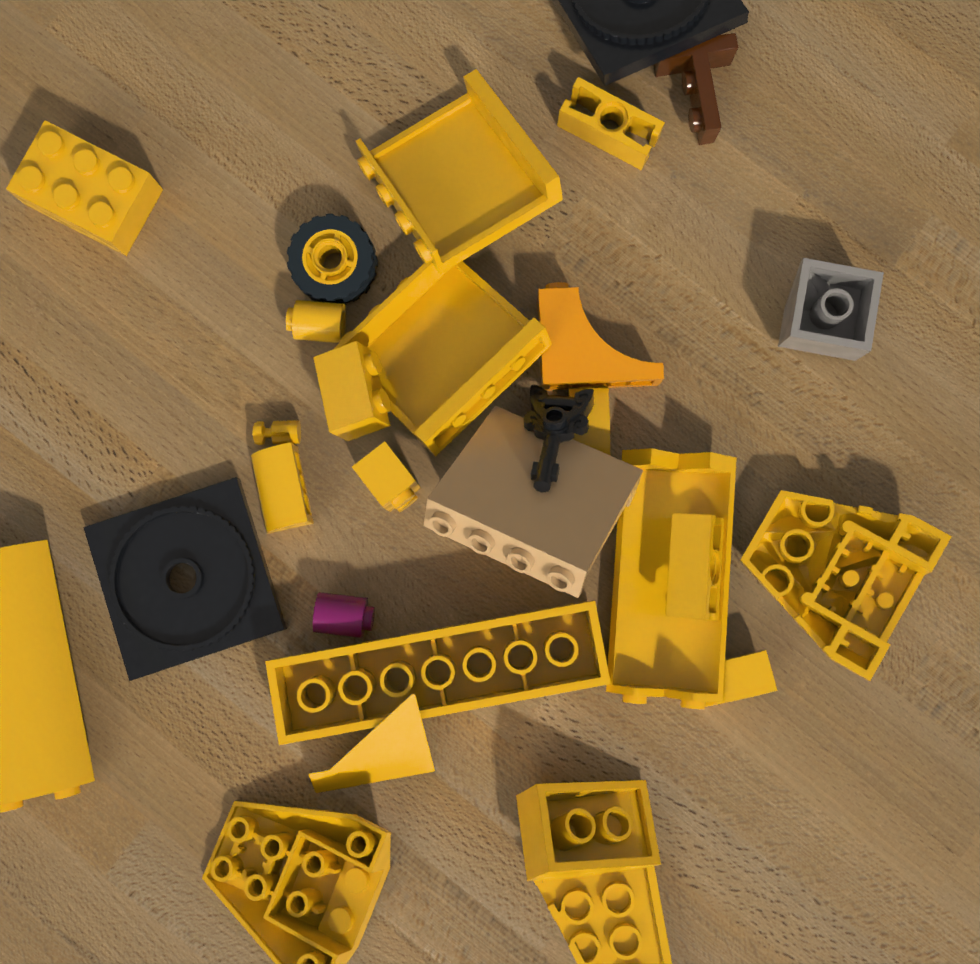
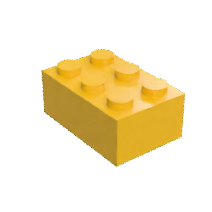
M44 120L6 190L26 206L127 256L159 199L163 188L149 172Z

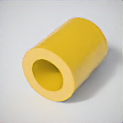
M296 300L294 308L288 307L286 330L292 331L294 340L339 343L346 330V306L343 303Z

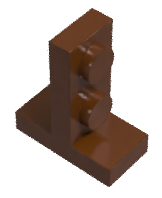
M736 33L719 35L653 65L655 77L682 73L683 93L685 96L690 95L692 106L688 113L689 127L692 133H697L699 145L714 143L722 128L711 69L731 65L739 48Z

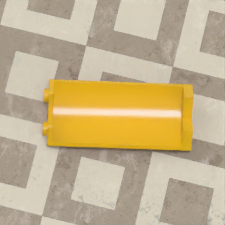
M653 448L622 450V461L642 469L643 472L629 507L625 506L617 521L608 653V671L611 684L606 685V692L622 694V702L647 704V697H667L680 699V707L705 709L706 702H723L737 457L713 452L678 454ZM672 513L712 514L716 517L725 518L719 620L666 616Z
M48 540L0 548V813L23 807V800L54 793L55 800L81 793L80 785L95 781Z

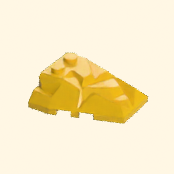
M781 490L740 562L832 661L865 680L871 681L891 645L887 643L889 637L923 577L933 571L952 536L913 515L903 513L894 515L874 511L871 507L861 505L853 507L837 504L830 499Z

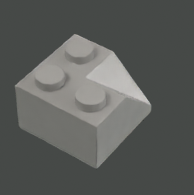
M803 258L784 308L778 347L856 361L871 352L884 272Z

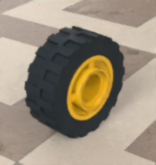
M326 214V216L322 217L315 216L308 223L304 222L299 226V231L291 237L290 240L292 242L287 249V255L289 256L287 267L292 274L291 278L294 283L313 301L343 303L347 305L346 303L350 301L355 302L360 299L359 296L364 292L367 293L370 289V284L377 275L375 269L378 267V259L375 255L376 250L366 231L356 221L352 222L343 215L339 217L334 214ZM332 253L342 254L341 262L337 267L332 269L324 268V261L328 255Z

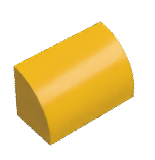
M289 442L253 453L251 459L266 533L269 534L314 524L298 447Z

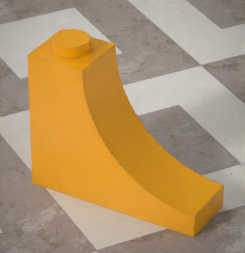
M554 282L545 285V289H538V321L545 326L552 343L540 356L541 387L545 390H568V387L608 386V388L659 386L664 380L663 363L646 362L626 356L608 345L595 332L582 308L579 287H569L568 283Z

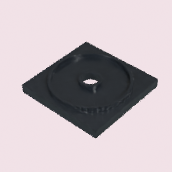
M552 0L604 86L744 25L748 22L749 14L748 9L741 0Z
M235 477L83 527L129 681L287 629L240 478ZM180 563L190 565L196 573V583L186 593L176 592L170 584V573Z

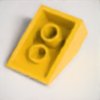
M646 780L535 784L516 795L527 881L563 879L661 865Z

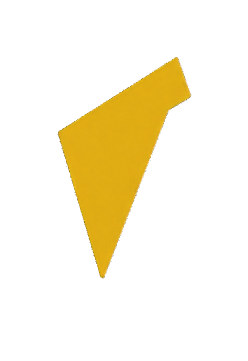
M411 694L330 770L310 773L309 777L315 792H326L434 772L435 768L415 694Z

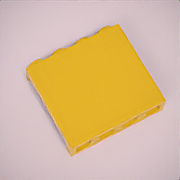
M477 69L463 76L467 90L466 94L371 151L368 150L361 138L355 141L362 157L357 159V163L368 181L373 178L376 179L378 185L375 186V189L387 208L391 205L395 207L397 213L394 214V217L406 236L410 233L414 235L417 241L413 245L425 264L432 261L440 274L563 200L559 175Z
M432 261L420 266L410 277L403 279L396 290L381 304L373 307L368 316L353 331L347 332L334 349L358 341L371 351L376 352L382 364V374H379L381 386L386 391L390 400V412L436 457L529 368L552 343L544 325L534 317L531 320L527 319L463 261L441 274Z

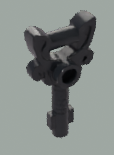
M531 385L530 403L532 411L524 415V427L528 431L534 430L535 436L538 439L544 440L539 462H533L531 470V480H535L533 486L537 491L548 492L551 482H557L560 467L556 463L560 443L572 440L574 433L583 435L588 432L589 420L587 417L594 405L593 389H584L575 393V397L548 395L547 390L543 387Z

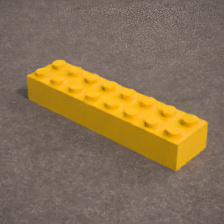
M594 600L289 655L265 661L279 745L375 728L411 694H415L421 719L611 684L596 602Z

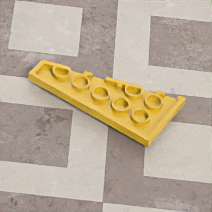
M655 866L563 879L534 881L577 964H672Z

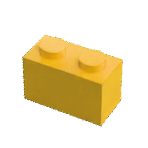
M354 341L313 357L329 433L350 441L391 426L388 417L391 404L386 391L381 386L379 374H382V364L375 351H371L358 341Z
M385 441L352 466L366 487L387 511L391 512L393 509H396L398 512H402L418 499L415 492L421 489Z

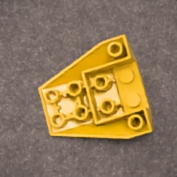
M237 800L233 802L202 879L275 964H347L359 947L390 870L391 832L356 814Z

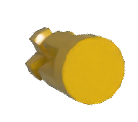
M257 421L254 423L252 430L254 443L264 445L266 438H272L273 444L289 442L300 444V421H273L271 428H266L264 421Z

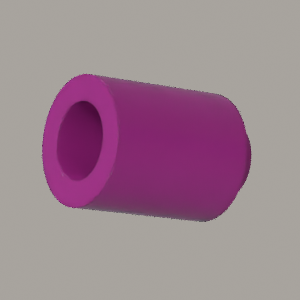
M319 592L314 606L313 632L363 638L365 630L372 631L375 607L368 606V598Z

